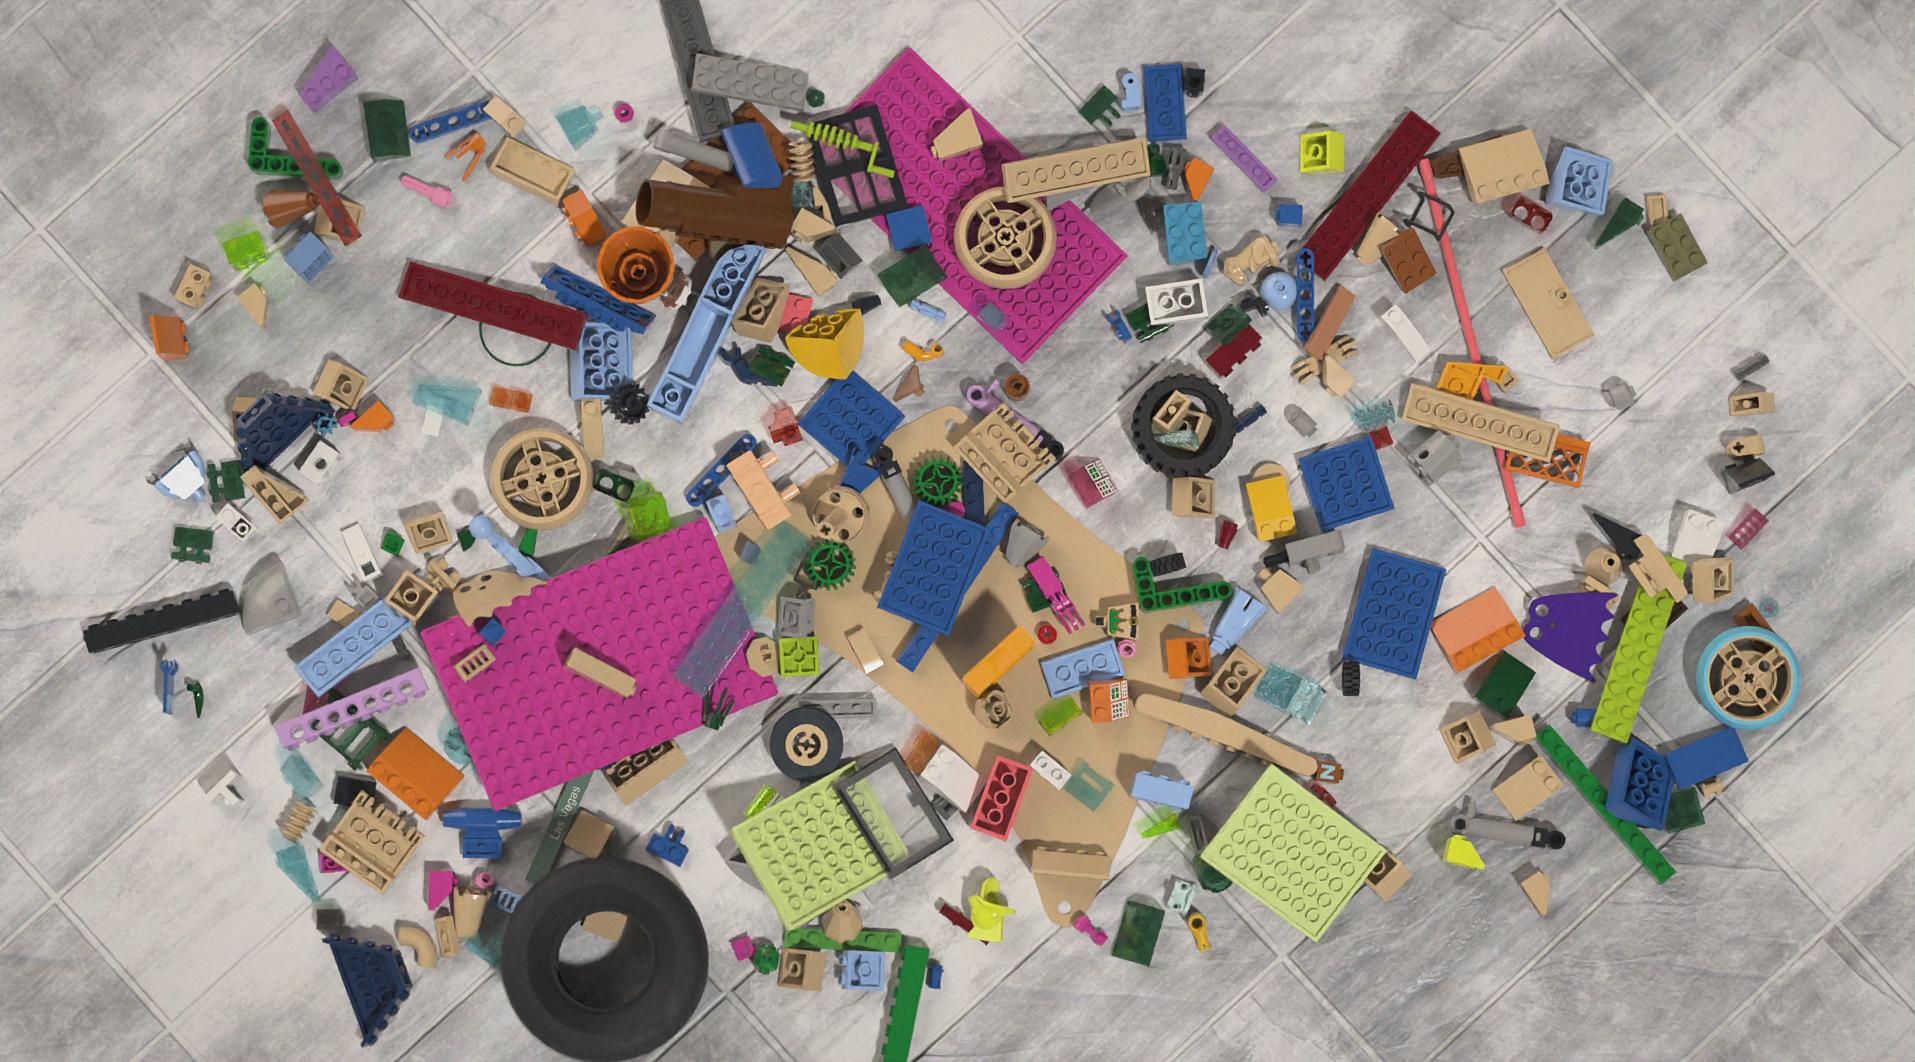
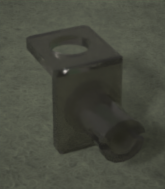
M805 559L801 560L793 579L799 584L793 598H799L800 595V598H806L809 589L818 590L819 588L818 585H813V583L799 578Z

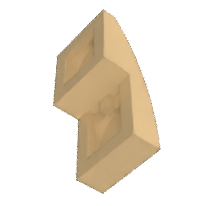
M813 187L815 209L823 208L824 220L832 224L830 210L824 196L817 187Z
M864 628L847 637L866 673L883 665Z

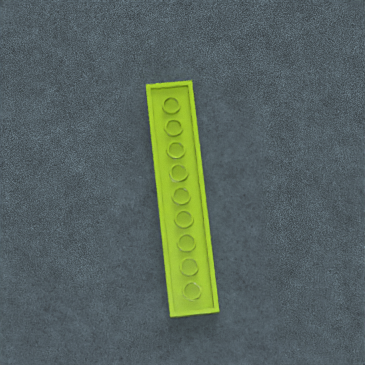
M1663 555L1679 580L1682 581L1687 563ZM1639 582L1589 731L1627 744L1675 601L1667 588L1650 598Z

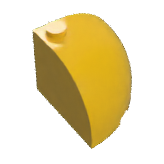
M844 309L837 310V314L826 316L822 314L810 319L811 323L803 327L802 325L797 326L785 337L790 353L803 368L821 377L839 380L847 379L857 365L863 348L864 324L861 310Z

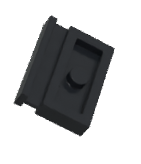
M338 776L333 804L351 807L362 790L369 795L366 799L367 801L370 797L375 798L377 782Z

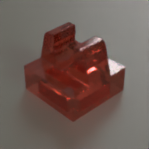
M1387 426L1368 433L1369 437H1372L1376 451L1394 444Z

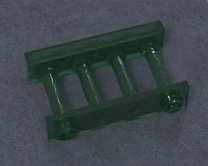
M332 687L327 691L330 694L328 696L329 699L322 707L346 697L335 687ZM352 705L348 709V713L351 716L355 715L358 711L356 705ZM340 716L336 719L334 723L339 721ZM372 718L365 721L359 719L356 727L340 746H337L330 740L335 733L325 736V734L319 736L349 761L347 765L354 771L357 769L360 771L364 770L360 762L378 741L381 742L382 739L388 741L392 737ZM315 720L312 723L313 730H318L316 725L320 720ZM369 727L374 731L372 733L373 736L353 759L345 750L364 728L367 729Z

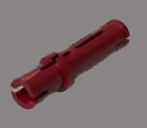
M944 903L938 912L952 921L954 926L958 925L968 933L974 928L972 921L963 916L964 913L961 911L957 912L947 903ZM980 940L985 945L989 943V941Z

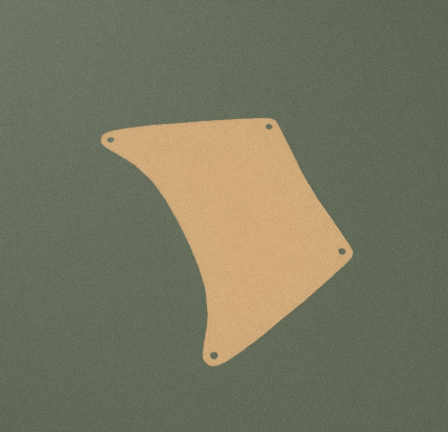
M945 406L936 409L892 432L881 445L888 446L893 451V459L891 461L897 460L916 504H918L923 494H915L919 488H913L912 485L918 483V481H913L912 477L919 476L914 473V470H922L918 464L922 463L925 466V458L930 463L932 462L931 456H935V461H939V455H942V462H945L946 458L949 457V465L955 461L956 465L953 468H961L957 475L963 474V461L965 460L953 447L976 424L957 407ZM948 419H954L958 424V428L954 432H948L945 429V422ZM880 450L878 458L884 457L887 459L886 451ZM871 456L864 465L876 469V463ZM840 461L799 485L797 488L801 494L786 502V506L792 515L771 529L767 530L758 519L756 512H753L737 522L736 528L715 537L746 612L761 615L778 622L780 596L815 599L813 637L818 636V642L845 658L891 694L986 781L989 779L997 755L1029 767L1041 751L1072 775L1058 791L1034 770L1032 771L1012 826L1021 840L1030 866H1032L1033 850H1037V847H1048L1051 852H1056L1057 848L1068 849V853L1076 854V850L1087 851V855H1095V852L1107 853V857H1110L1111 866L1139 799L1129 797L1134 774L1139 773L1141 770L1151 772L1169 728V724L1137 712L1135 701L1142 694H1150L1179 702L1187 678L1169 679L1166 641L1202 637L1203 623L1201 617L1190 607H1183L1154 613H1143L1139 609L1138 641H1134L1137 646L1136 653L1128 658L1119 654L1125 676L1117 679H1127L1129 717L1112 722L1092 723L1089 688L1052 699L1040 663L1114 639L1116 648L1118 647V643L1123 639L1107 636V628L1096 627V616H1107V608L1138 603L1132 563L1073 518L1032 479L1006 504L1019 513L1016 518L1020 520L1019 524L1029 523L1044 533V538L1049 536V541L1025 565L1015 568L1007 563L1008 559L1005 558L1011 532L1010 527L966 592L950 635L945 636L940 633L937 635L913 673L897 663L896 660L919 625L878 609L879 601L873 598L874 591L881 590L885 580V572H891L892 566L885 563L886 554L893 551L899 552L907 532L905 523L881 476L861 492V495L870 506L869 522L866 529L856 539L844 542L840 546L843 548L847 544L848 549L846 553L851 550L853 551L849 558H856L855 562L850 563L856 565V569H850L855 574L854 576H847L851 580L850 583L845 580L842 581L845 587L842 588L840 583L836 584L838 590H834V586L830 585V591H827L826 584H824L822 589H819V581L816 585H813L812 582L816 578L808 579V575L812 574V572H805V569L810 567V565H805L804 562L807 560L811 561L810 558L806 557V554H814L810 548L814 547L817 550V542L820 543L821 547L824 546V538L818 535L813 521V509L817 499L826 490L839 485L847 468ZM938 466L941 475H952L948 469ZM932 468L924 473L922 481H926L933 476ZM935 472L936 477L932 482L936 483L940 490L941 482L943 483L944 480H940L937 472ZM964 476L962 479H958V481L964 482ZM983 480L986 527L1003 501ZM954 481L943 486L944 495L951 491ZM964 485L957 486L962 492H955L958 496L956 500L952 496L950 499L952 502L961 503L965 508ZM923 487L930 495L938 496L935 488ZM833 492L834 498L840 500L841 497L835 496V492ZM931 500L930 505L934 506V501ZM944 500V507L941 506V501H938L937 508L946 511L949 505L947 500ZM824 514L819 515L821 520L826 518ZM842 529L843 535L849 536L848 530ZM826 539L827 545H831V541ZM747 541L760 547L755 565L743 562L740 559ZM829 550L821 552L815 561L825 560L828 557ZM835 550V560L846 563L845 557ZM832 555L828 563H825L828 566L829 574L831 569L836 566V564H833ZM1041 556H1044L1053 571L1058 570L1060 577H1057L1058 580L1063 583L1068 597L1085 623V626L1082 627L1073 612H1071L1070 614L1079 627V630L1075 631L1067 617L1064 616L1065 621L1073 632L1071 635L1068 634L1052 607L1035 613L1031 611L1026 595L1033 591L1031 587L1024 590L1021 583L1032 577L1027 565L1036 561ZM814 566L816 573L826 580V570ZM846 569L835 570L832 580L841 577ZM1142 580L1139 582V586L1141 589L1147 590L1149 583ZM1153 580L1155 593L1168 591ZM1169 596L1162 597L1161 601L1164 605L1172 603ZM1143 600L1145 608L1150 609L1153 607L1151 600ZM1178 620H1188L1190 627L1186 632H1181L1177 629L1176 624ZM1020 625L1036 642L1034 648L988 690H999L1008 694L1013 705V711H1010V717L1012 718L1008 725L1003 728H987L977 720L975 715L977 699L962 684V679ZM1044 625H1051L1057 631V638L1052 644H1043L1038 639V631ZM862 628L865 629L883 662V665L868 673L865 672L847 638ZM1048 632L1045 633V637L1050 636ZM1125 645V646H1124L1125 649H1130V648H1131V647L1128 646V645ZM1033 874L1048 918L1054 924L1062 927L1073 926L1075 920L1086 913L1104 881ZM1062 901H1067L1071 904V911L1068 914H1062L1058 910V905Z

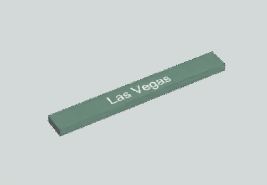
M594 771L568 781L525 880L535 884L550 872Z

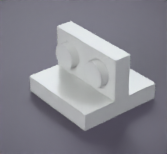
M231 770L203 798L208 803L214 805L222 799L228 806L240 807L244 801L232 790V787L242 776L238 772Z

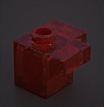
M792 406L773 412L775 421L768 428L774 444L783 441L784 446H788L803 440Z

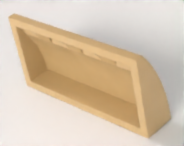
M509 137L506 138L490 167L491 175L556 206H559L575 173V169Z

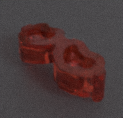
M1315 783L1308 789L1320 794L1319 800L1325 798L1331 809L1337 803L1329 792Z

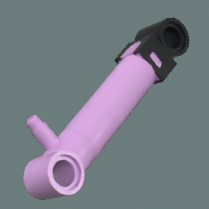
M995 380L987 391L979 385L971 386L967 391L968 403L989 415L1002 404L1001 401L993 396L1000 382ZM978 391L982 397L980 400H973L971 393ZM1014 411L1015 414L1012 418L1015 421L1019 419L1023 421L1021 425L1025 424L1035 434L1034 440L1039 439L1041 441L1038 445L1041 449L1047 448L1049 450L1053 446L1059 449L1060 453L1055 456V462L1060 460L1064 453L1063 445L1059 441H1051V435L1042 429L1040 430Z

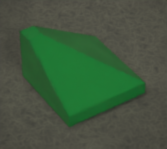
M391 528L385 536L381 549L398 557L405 540Z

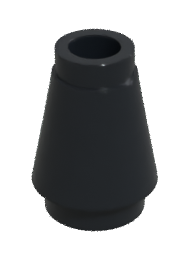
M878 294L855 298V301H852L853 309H860L862 316L881 305Z

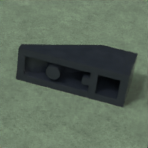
M1596 513L1591 514L1590 519L1615 551L1620 553L1621 558L1628 561L1637 558L1640 549L1634 540L1642 535Z

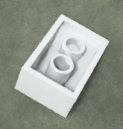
M1202 279L1145 287L1151 325L1185 323L1208 319Z
M1690 509L1687 510L1670 557L1687 563L1685 572L1692 574L1694 562L1703 558L1713 557L1726 522Z
M941 745L918 778L920 782L964 813H966L987 783L963 759L944 745Z

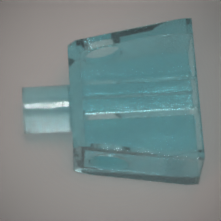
M585 105L556 116L574 150H577L598 133L599 130L595 123L604 118L599 108L589 113Z

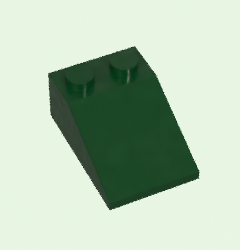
M1504 651L1472 699L1505 720L1520 700L1536 672Z

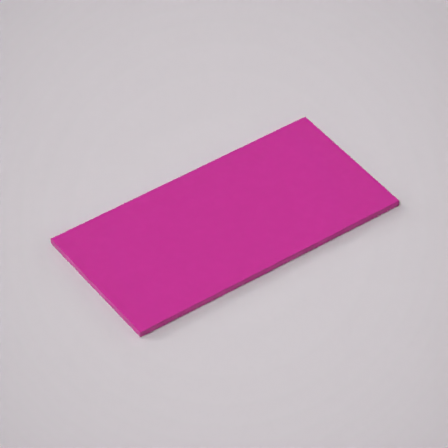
M909 47L844 113L877 104L907 200L908 208L906 209L924 206L932 239L930 244L903 251L1023 365L1116 270L1128 255L1071 200H1068V202L1050 211L1056 226L1057 245L1051 263L1038 278L1024 286L1011 289L990 287L973 278L960 263L955 250L954 229L958 216L965 205L976 195L988 189L1005 187L1001 164L1026 160L1027 158ZM970 108L983 143L982 148L939 162L938 157L934 158L931 147L934 146L933 140L965 110ZM871 116L855 121L860 140L875 145L878 139ZM851 122L837 126L838 133L840 129H843V136L850 132L851 138H854ZM820 137L818 140L826 166L830 167L843 163L839 148H835L836 141L833 142L832 147H829V139H826L825 144H822V137ZM848 145L847 150L844 149L847 161L861 158L859 148L851 151V146ZM864 150L865 156L872 154V152ZM866 171L851 174L861 209L875 207L876 204ZM871 172L880 205L896 201L890 178ZM844 176L831 180L856 205L848 177ZM1037 197L1045 205L1044 197ZM999 201L993 203L997 210H1013L1020 214L1029 210L1027 207L1016 202ZM886 214L871 218L892 240ZM977 214L971 220L968 228L967 242L969 250L978 245L977 232L982 221ZM997 218L989 220V224L993 227L1000 224ZM1018 223L1016 225V229L1019 231H1024L1026 229V225L1024 223ZM1041 225L1033 230L1034 243L1029 255L1034 262L1039 257L1043 247L1044 236ZM1002 234L1001 240L1009 241L1010 235ZM991 244L986 245L984 248L988 253L995 251V247ZM1014 249L1011 251L1013 257H1020L1022 252L1019 249ZM988 261L982 266L996 274L1009 275L1018 273L1013 265L1000 266Z

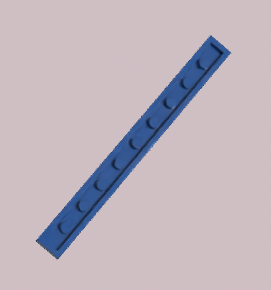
M1002 502L986 525L990 532L967 591L1019 515L1018 512L1006 503ZM919 625L896 662L913 673L939 633Z

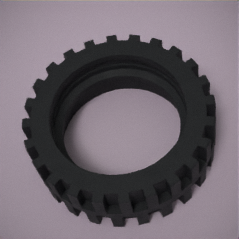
M1177 373L1176 376L1171 377L1169 375L1161 381H1156L1145 391L1133 412L1131 429L1133 430L1132 440L1137 446L1136 451L1138 455L1141 454L1144 457L1143 461L1146 465L1149 463L1154 467L1153 470L1155 472H1163L1169 478L1171 476L1178 478L1197 477L1198 475L1208 473L1224 459L1233 445V439L1236 436L1235 424L1237 420L1236 416L1234 417L1233 404H1229L1227 400L1228 395L1226 393L1223 394L1219 390V385L1209 383V379L1206 377L1198 378L1196 374L1183 375V373ZM1175 390L1201 399L1209 406L1215 418L1216 432L1211 445L1203 453L1195 457L1178 458L1169 455L1159 447L1152 433V418L1156 408L1164 400L1171 397Z

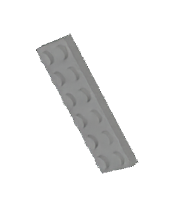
M697 53L691 92L803 112L809 74Z

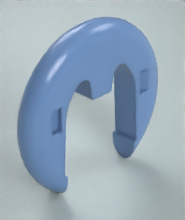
M1214 248L1203 273L1204 279H1207L1218 254L1217 248Z

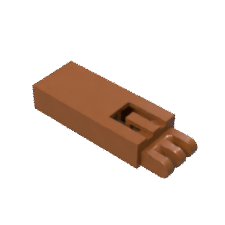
M1750 603L1731 617L1738 627L1755 626L1774 632L1753 603ZM1748 640L1755 650L1763 654L1772 648L1769 645L1765 647L1760 641ZM1779 667L1776 668L1777 673L1781 671Z

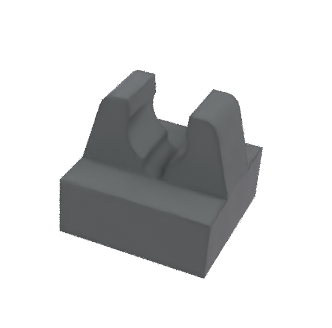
M941 798L933 806L946 821L958 810L956 806L944 798Z

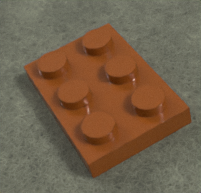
M1412 227L1380 247L1402 292L1405 294L1437 274L1415 229Z

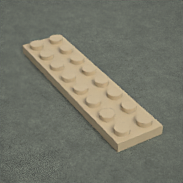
M1145 137L1001 164L1006 200L1009 203L1151 175Z
M1416 383L1411 384L1402 416L1403 421L1546 462L1551 460L1560 425Z

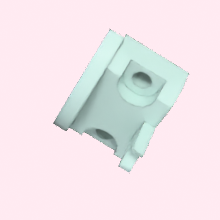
M1177 879L1166 907L1182 913V916L1185 917L1198 885L1195 883L1191 885ZM1174 904H1177V905H1178V908H1177V909H1175V908L1173 907Z

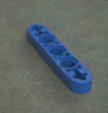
M491 100L415 125L410 129L409 136L413 142L419 144L491 120L492 118L486 112L483 113L485 117L481 118V113L478 108H481L484 111L483 108ZM470 111H475L478 116L476 120L470 121L467 119V114ZM452 117H457L460 122L458 126L452 127L449 125V120ZM434 123H439L442 128L440 132L433 133L431 126ZM427 126L430 136H427V133H423L420 139L416 136L413 137L416 134V130L424 132L426 131L424 127Z
M1307 248L1301 249L1297 253V336L1303 342H1307L1308 339H1304V336L1300 335V332L1304 331V325L1300 326V322H1312V326L1308 325V331H1311V334L1314 331V254ZM1304 251L1311 255V259L1307 260V265L1311 264V269L1306 267L1299 268L1300 264L1304 265L1303 259H1300V255H1303ZM1305 270L1311 273V279L1307 282L1300 279V273ZM1305 289L1311 292V298L1307 301L1300 298L1301 291ZM1309 309L1311 317L1308 320H1303L1300 317L1301 310Z
M743 435L688 492L687 502L690 506H701L731 475L728 468L724 476H719L716 473V469L721 465L726 467L727 464L732 462L729 459L732 452H738L740 456L743 455L742 451L736 447L740 445L742 448L745 444L744 439L749 440L751 438L753 445L752 447L747 446L744 449L745 452L753 451L756 448L757 442L753 435ZM707 479H711L714 482V487L710 490H706L703 487V482ZM698 487L707 493L706 496H703V494L699 496L700 501L698 503L696 501L691 502V495H697L700 492L697 490Z

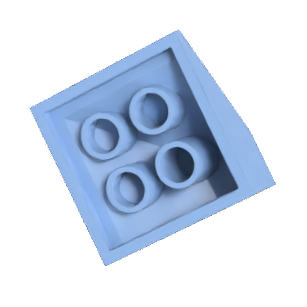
M1565 147L1551 177L1550 184H1548L1545 204L1560 209L1604 216L1613 160Z

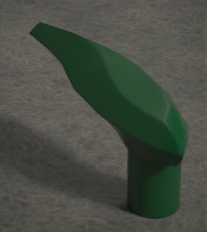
M197 681L195 684L189 683L186 689L187 691L194 692L197 718H200L204 694L202 686Z

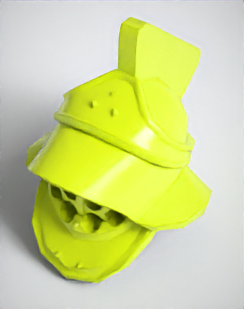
M988 878L982 885L980 895L975 894L967 898L972 908L970 910V918L974 925V928L967 936L971 939L1001 943L1003 940L1004 918L1015 915L1016 910L1001 905L999 882L996 878Z

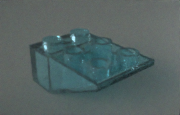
M1271 663L1254 697L1309 725L1327 691L1319 684Z

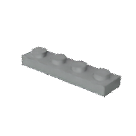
M876 698L799 700V707L821 709L830 714L834 719L877 718Z

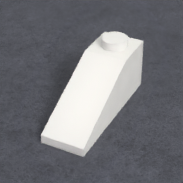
M1396 304L1379 319L1416 363L1431 351L1416 328Z

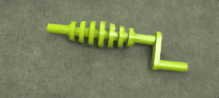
M792 121L790 128L806 132V137L808 138L814 135L815 141L822 137V144H825L826 139H829V147H832L833 142L836 141L835 148H839L842 143L845 150H847L849 145L851 146V151L859 148L872 152L867 172H873L890 178L894 177L895 171L873 165L879 142H875V145L859 141L857 135L851 138L850 132L843 136V129H840L839 134H836V126H833L832 131L829 132L830 125H825L824 130H822V124L819 123L816 128L813 122L810 125H805Z

